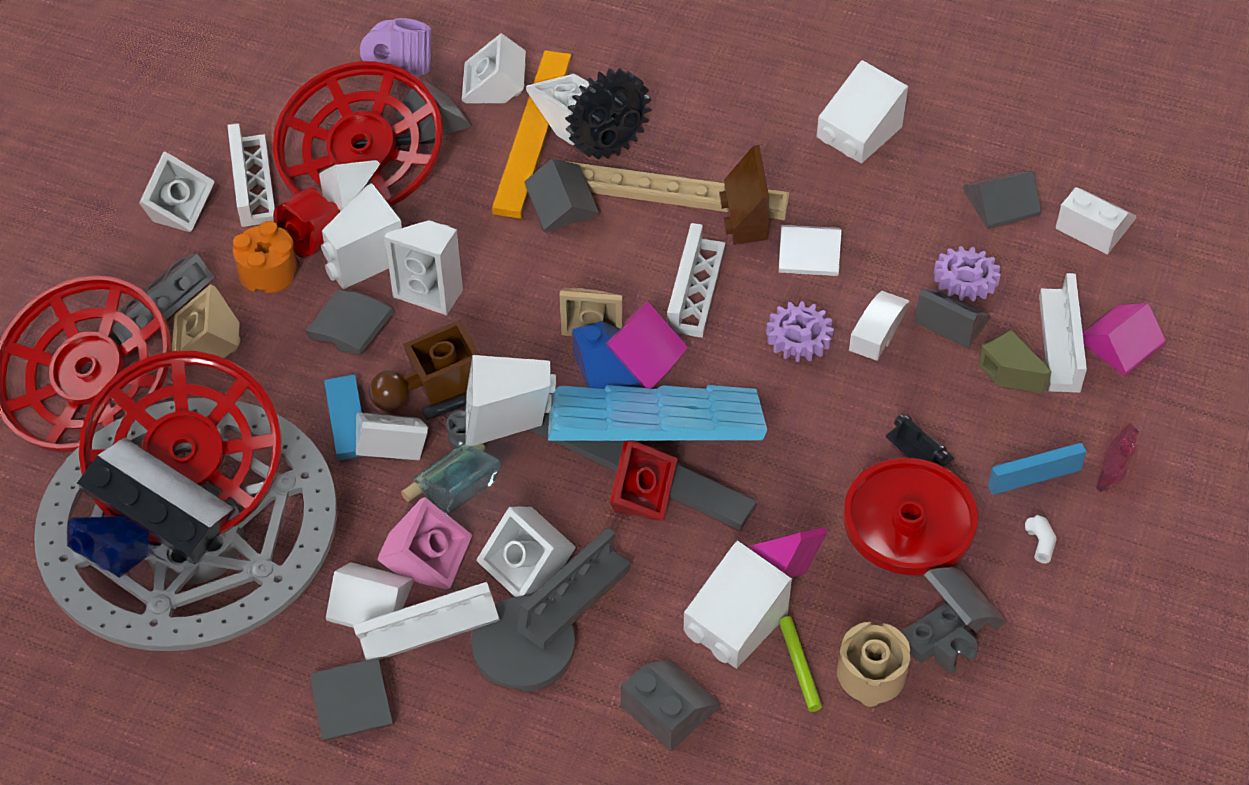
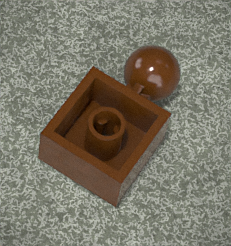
M457 320L403 344L413 370L412 372L401 375L396 371H383L372 379L369 386V395L372 402L382 410L393 411L399 409L406 403L409 392L420 386L430 405H434L467 392L472 356L480 355L462 321Z

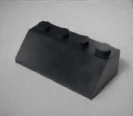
M126 438L121 439L97 455L77 482L86 495L195 565L235 511V508Z

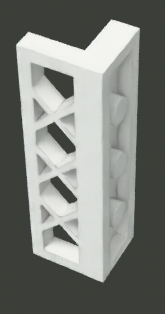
M239 123L227 125L236 202L241 226L258 225L266 221L274 222L273 213L275 205L265 134L242 137ZM260 145V148L253 155L244 150V147ZM254 164L262 167L256 175L247 171ZM256 184L265 188L259 195L250 192ZM259 205L269 209V213L252 215V211Z
M691 223L667 311V324L677 334L703 338L725 251V242L702 239L703 225ZM700 250L717 251V254L705 260L700 254ZM705 269L711 277L699 282L694 274ZM700 292L705 300L694 305L688 297ZM692 314L699 320L698 326L681 324L682 319Z
M1066 273L1062 289L1041 288L1039 294L1045 360L1052 371L1048 390L1051 392L1080 393L1087 370L1076 274Z
M487 582L355 624L353 627L356 636L361 641L367 661L375 658L381 660L498 622L500 619L491 590Z

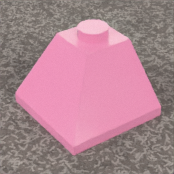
M424 497L389 532L377 560L395 574L413 578L414 582L447 590L450 589L472 534Z

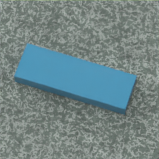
M355 375L324 380L337 460L361 457L356 455V414L362 413Z
M1077 443L993 466L988 488L991 494L994 495L1081 471L1087 451L1082 443Z

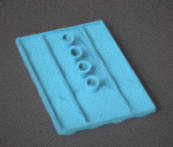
M606 385L605 389L559 386L551 395L548 441L763 440L767 427L757 389L716 385H707L706 389L677 386H660L658 389Z

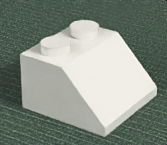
M502 33L465 61L462 101L465 103H506L514 96H518L524 89L526 51Z
M1075 187L1061 204L1055 229L1108 255L1135 221L1136 215L1086 190Z
M509 507L476 561L514 597H530L564 567L576 547L532 507Z

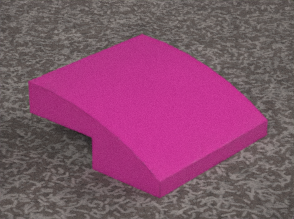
M645 302L624 322L626 325L605 345L643 388L651 389L672 368L688 347L649 302Z

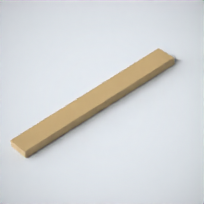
M569 162L580 166L591 193L727 212V208L721 209L719 191H724V183ZM768 189L769 218L785 220L790 192Z

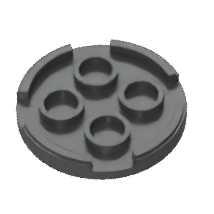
M528 596L513 597L495 604L500 621L474 629L471 639L475 665L485 679L495 686L501 685L511 689H522V692L539 690L557 681L567 671V666L572 659L575 647L572 624L544 650L517 631L520 605L529 598Z

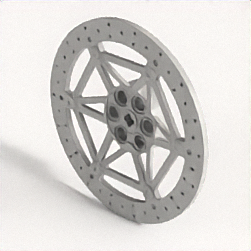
M207 398L188 399L189 411L197 412L205 417L217 405L216 402ZM174 401L156 404L148 407L145 411L158 420L166 414L175 412ZM241 401L235 403L245 416L252 437L271 434L270 424L262 407ZM229 412L216 426L223 441H228L224 437L227 430L241 433L238 424ZM277 415L282 436L281 457L289 464L292 470L282 474L277 473L268 494L257 509L240 524L216 536L195 565L164 544L145 540L128 533L124 529L97 538L105 516L97 504H95L83 542L69 545L71 518L77 501L83 492L77 484L82 476L78 447L66 459L49 483L36 517L34 533L35 554L44 583L55 602L78 625L105 640L130 648L149 651L192 650L216 645L244 635L265 624L294 602L312 582L329 552L335 533L337 501L334 483L322 454L298 427ZM123 417L94 434L92 449H108L113 445L116 431ZM135 420L126 439L136 444L144 440L147 430ZM189 443L177 445L174 455L191 450L192 445ZM243 452L228 455L241 462ZM252 458L250 469L266 478L269 467L256 458ZM211 482L201 486L215 496L222 492ZM263 482L241 489L254 498ZM302 493L304 499L302 527L291 553L283 565L279 566L272 562V557L289 496ZM231 498L226 503L235 508V511L228 520L239 514L236 507L237 502ZM275 500L263 549L258 554L244 540L242 527L270 502ZM133 538H139L142 546L140 549L112 548L114 545ZM240 553H241L248 561L239 560L238 557H239ZM104 558L147 560L148 565L155 573L153 591L150 592L104 560ZM89 565L96 568L147 605L145 613L140 615L126 611L104 600L90 589L77 570ZM228 569L242 571L237 574L177 594L183 588L184 585L200 584L210 581L222 575ZM166 580L172 582V584L165 590ZM254 580L261 585L246 597L223 608L204 614L171 618L173 609Z

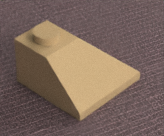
M210 284L175 314L172 351H199L225 358L230 353H234L239 347L240 323L215 286Z
M583 288L562 289L560 291L561 335L572 336V329L598 322H604L622 329V295Z

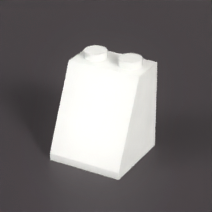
M862 60L818 117L817 138L862 164L902 128L908 86Z
M372 183L367 185L322 230L324 244H321V248L328 261V264H325L326 272L332 281L336 280L343 290L389 269L384 236L387 232L402 228L401 220Z
M473 355L466 392L465 446L478 445L542 426L544 414L549 413L551 409V394L549 393H554L556 386V374H550V361Z
M737 541L685 610L683 630L692 641L702 643L709 648L719 661L723 663L728 662L737 669L779 625V620L788 615L792 578Z

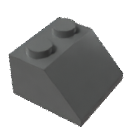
M671 660L647 663L621 685V707L670 751L720 707V703Z

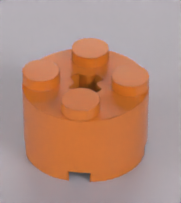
M271 221L263 222L260 226L252 227L233 239L234 260L239 280L245 288L254 292L255 289L264 290L265 293H275L285 289L295 279L294 274L298 269L293 240L289 233L277 227L276 223Z

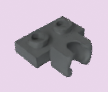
M948 602L901 632L909 642L910 654L919 663H923L935 655V660L949 673L956 672V666L954 665L956 655H963L968 660H974L977 656V641L969 633L973 629L965 624Z

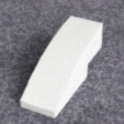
M884 291L878 293L854 328L850 338L849 351L878 361L885 346L888 347L910 304V300Z

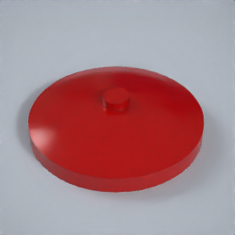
M896 458L877 463L858 475L846 494L843 521L845 531L852 545L869 562L893 573L920 576L925 575L929 570L949 568L964 557L975 538L978 512L975 500L968 487L951 471L926 460Z

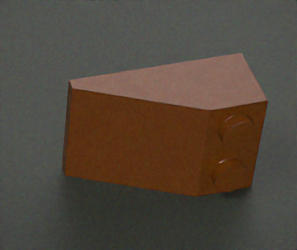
M753 145L724 179V191H719L721 209L727 208L728 217H724L726 235H732L733 245L768 240L769 194L760 145Z

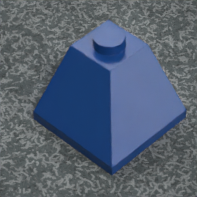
M604 322L572 329L573 354L587 388L605 389L606 385L642 386L605 345L621 329Z

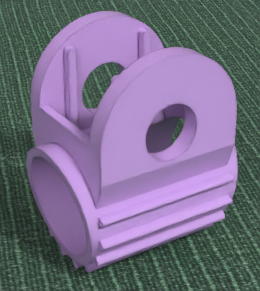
M407 18L381 21L363 38L360 44L362 61L391 64L405 69L416 77L426 73L429 74V71H431V28L423 22Z

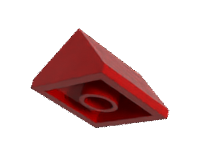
M624 441L610 498V504L614 512L664 521L678 458L636 441Z

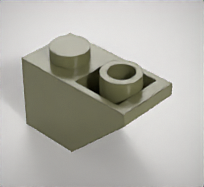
M1012 330L982 346L978 366L997 386L1037 393L1047 391L1052 371L1047 363L1040 360L1029 349L1028 344L1020 339Z

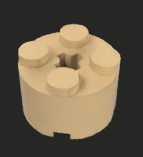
M863 622L852 627L845 634L840 647L836 672L840 685L850 696L868 707H874L879 703L895 698L902 691L906 683L910 665L909 642L898 629L883 623V626L871 625V622Z

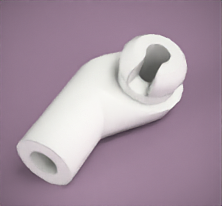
M1039 515L1030 517L1025 522V530L1028 531L1029 535H1036L1039 540L1034 558L1038 562L1049 563L1057 540L1056 535L1045 517Z

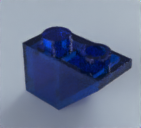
M123 516L74 517L68 520L67 547L119 578L147 558L149 532Z

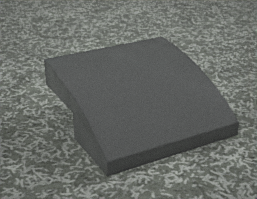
M338 289L306 329V333L311 340L333 342L338 351L362 354L394 311L388 305L368 296Z
M937 568L929 570L924 575L965 624L974 631L978 632L986 624L998 630L1007 622L963 571L956 568Z
M378 658L310 673L323 741L393 725Z

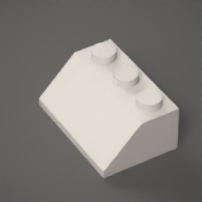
M428 220L387 232L384 239L393 297L448 315L463 291L457 229Z

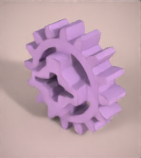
M959 246L958 252L949 248L947 255L941 253L939 260L935 263L934 282H940V290L948 289L947 296L951 297L957 294L961 301L965 296H968L971 301H975L978 295L986 299L987 293L994 294L995 288L999 284L1001 275L999 273L1000 265H994V257L986 258L985 251L979 254L975 253V247L965 251L962 246Z
M803 301L799 303V307H794L791 302H788L786 310L779 306L777 307V314H770L766 335H768L767 342L770 345L774 344L773 351L775 353L783 351L784 359L793 355L796 362L800 361L801 356H805L808 361H812L814 353L821 357L823 356V350L830 348L834 332L832 319H825V310L816 312L815 304L806 308Z

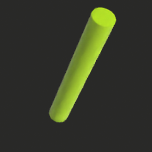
M786 616L779 620V624L808 710L816 712L822 708L792 617Z

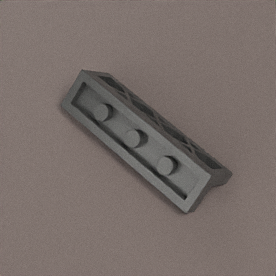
M196 253L181 257L143 291L157 304L165 320H167L215 276ZM135 298L119 310V312L130 317L140 329H143L154 319L152 313ZM115 321L110 336L119 346L131 338L133 334L127 327Z
M607 528L520 605L517 627L519 633L544 650L630 571L631 563L613 551L615 532Z

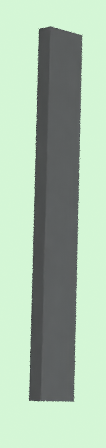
M549 413L544 414L542 426L529 429V431L548 439ZM552 441L617 472L624 441ZM676 464L669 497L741 531L756 509L757 501Z

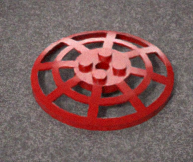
M358 61L341 64L311 78L287 101L279 115L274 130V161L287 188L294 195H297L301 190L295 185L293 177L309 174L321 187L318 170L332 165L376 160L380 165L372 175L371 181L391 207L418 189L435 166L442 147V117L429 89L416 76L405 69L376 61ZM358 75L383 76L378 92L359 91L344 95L338 80ZM394 79L414 89L423 98L426 105L412 114L401 101L390 96ZM328 86L334 100L320 109L310 123L294 117L307 99L320 89ZM359 101H375L371 112L359 111L352 113L349 104ZM385 106L393 107L405 119L390 127L389 123L382 117ZM339 109L342 118L332 126L330 131L319 127L326 117ZM432 114L436 134L432 155L419 154L420 136L417 124ZM289 127L304 133L302 143L304 163L291 167L286 165L284 151L286 134ZM410 129L411 146L409 152L396 150L395 137ZM313 138L326 141L327 156L312 160ZM358 140H368L365 147L360 149L354 148ZM390 160L404 163L393 176L384 181L380 170ZM412 164L425 166L423 171L410 185L398 194L391 196L388 188L403 178Z
M100 275L83 276L64 281L33 298L18 312L0 339V416L5 424L16 435L31 445L58 452L75 451L79 447V442L58 444L57 442L67 428L82 429L84 420H73L80 405L92 404L103 387L120 371L124 370V357L136 348H139L140 360L149 357L146 341L159 330L162 334V353L171 352L170 332L165 317L157 304L143 290L132 283L116 277ZM88 290H109L105 308H87L70 314L63 301V298L72 294ZM121 293L130 295L140 301L154 316V319L143 329H140L130 317L118 311ZM52 306L59 321L54 323L41 336L34 348L18 344V339L28 325L43 310ZM102 318L98 332L87 331L80 333L76 326V323L80 321ZM115 321L127 327L133 334L131 338L119 346L110 338ZM64 330L68 339L60 345L54 355L44 352L51 341ZM14 355L28 360L25 371V390L27 394L8 401L6 374L10 357ZM88 362H93L91 370L88 373L81 374L82 367ZM38 365L49 366L51 384L37 390L36 374ZM169 366L159 368L157 376L146 375L145 373L128 383L127 385H130L131 388L127 395L133 400L140 387L151 388L148 394L161 389ZM59 394L68 403L59 417L51 413L43 405L42 401ZM109 403L97 425L103 423V427H106L116 421L115 416L123 409L118 404L111 408ZM32 405L40 417L53 424L54 427L45 440L40 439L27 431L16 419L13 412Z
M171 351L139 360L120 371L103 387L93 400L85 416L80 433L78 453L82 475L96 456L106 450L92 449V442L97 423L106 406L113 400L127 412L116 431L113 445L127 437L132 424L136 420L147 430L142 444L143 450L199 486L208 481L222 491L216 497L224 502L231 498L244 508L238 515L225 523L217 536L243 522L257 509L268 494L276 478L281 460L282 436L280 424L269 396L246 370L232 361L214 354L199 351ZM185 365L211 367L227 373L237 380L227 393L223 395L206 386L187 384ZM172 366V386L155 390L141 398L137 403L122 391L128 383L143 374L162 367ZM247 388L255 395L263 407L270 424L271 434L252 437L245 416L239 407L235 405ZM188 395L207 398L216 402L217 405L205 417L197 412L189 411ZM174 396L175 412L166 414L156 420L145 411L156 402ZM228 412L238 424L242 439L222 440L216 426ZM181 443L192 445L190 455L185 458H179L174 455L176 446ZM272 447V458L268 474L260 490L253 498L240 488L249 472L253 451ZM243 452L240 468L235 478L230 481L218 471L222 464L223 456ZM94 500L99 509L113 523L128 533L145 540L159 542Z

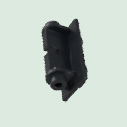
M899 415L894 421L897 427L885 436L909 458L926 460L945 467L954 460V457L946 451L947 448L944 445L940 446L929 435L924 433L922 429L912 422L910 416Z

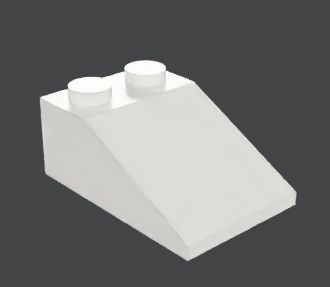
M570 74L527 85L526 91L555 134L569 144L574 145L569 140L571 134L566 131V128L571 124L565 120V117L573 114L568 109V106L576 104L572 96H580L582 92L579 86L582 85L587 88L589 86L588 81L576 74Z

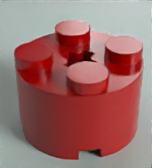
M308 187L275 208L273 220L277 227L284 229L291 236L295 254L305 258L322 250L321 244H324L322 230L340 213V210L334 202H328L314 187Z

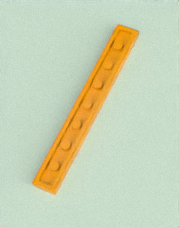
M544 50L533 84L566 76L571 64V54ZM530 95L492 206L493 215L521 219L529 195L524 181L536 172L550 130L549 123Z

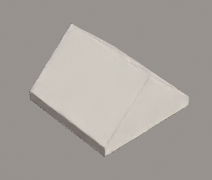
M163 152L139 204L153 222L191 232L215 181L169 153Z
M373 160L339 164L319 173L323 197L328 202H334L341 212L362 191L380 163Z
M781 225L779 273L838 276L841 229Z
M357 413L356 455L420 460L428 427L420 418Z
M350 562L334 571L326 620L354 628L353 625L401 610L412 588L414 579Z

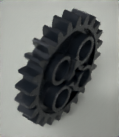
M610 68L606 76L598 72L596 81L589 77V86L587 88L582 85L579 86L582 94L580 96L573 95L572 98L576 101V104L568 106V109L573 114L565 117V120L571 124L566 128V131L571 134L569 140L574 143V146L588 157L593 155L596 159H600L602 155L609 159L611 152L619 156L621 147L629 150L628 142L630 140L633 142L638 141L635 134L637 132L644 133V129L640 126L642 123L649 122V119L644 115L652 111L646 105L652 99L646 95L649 89L643 85L644 82L630 71L625 72L619 68L614 72Z

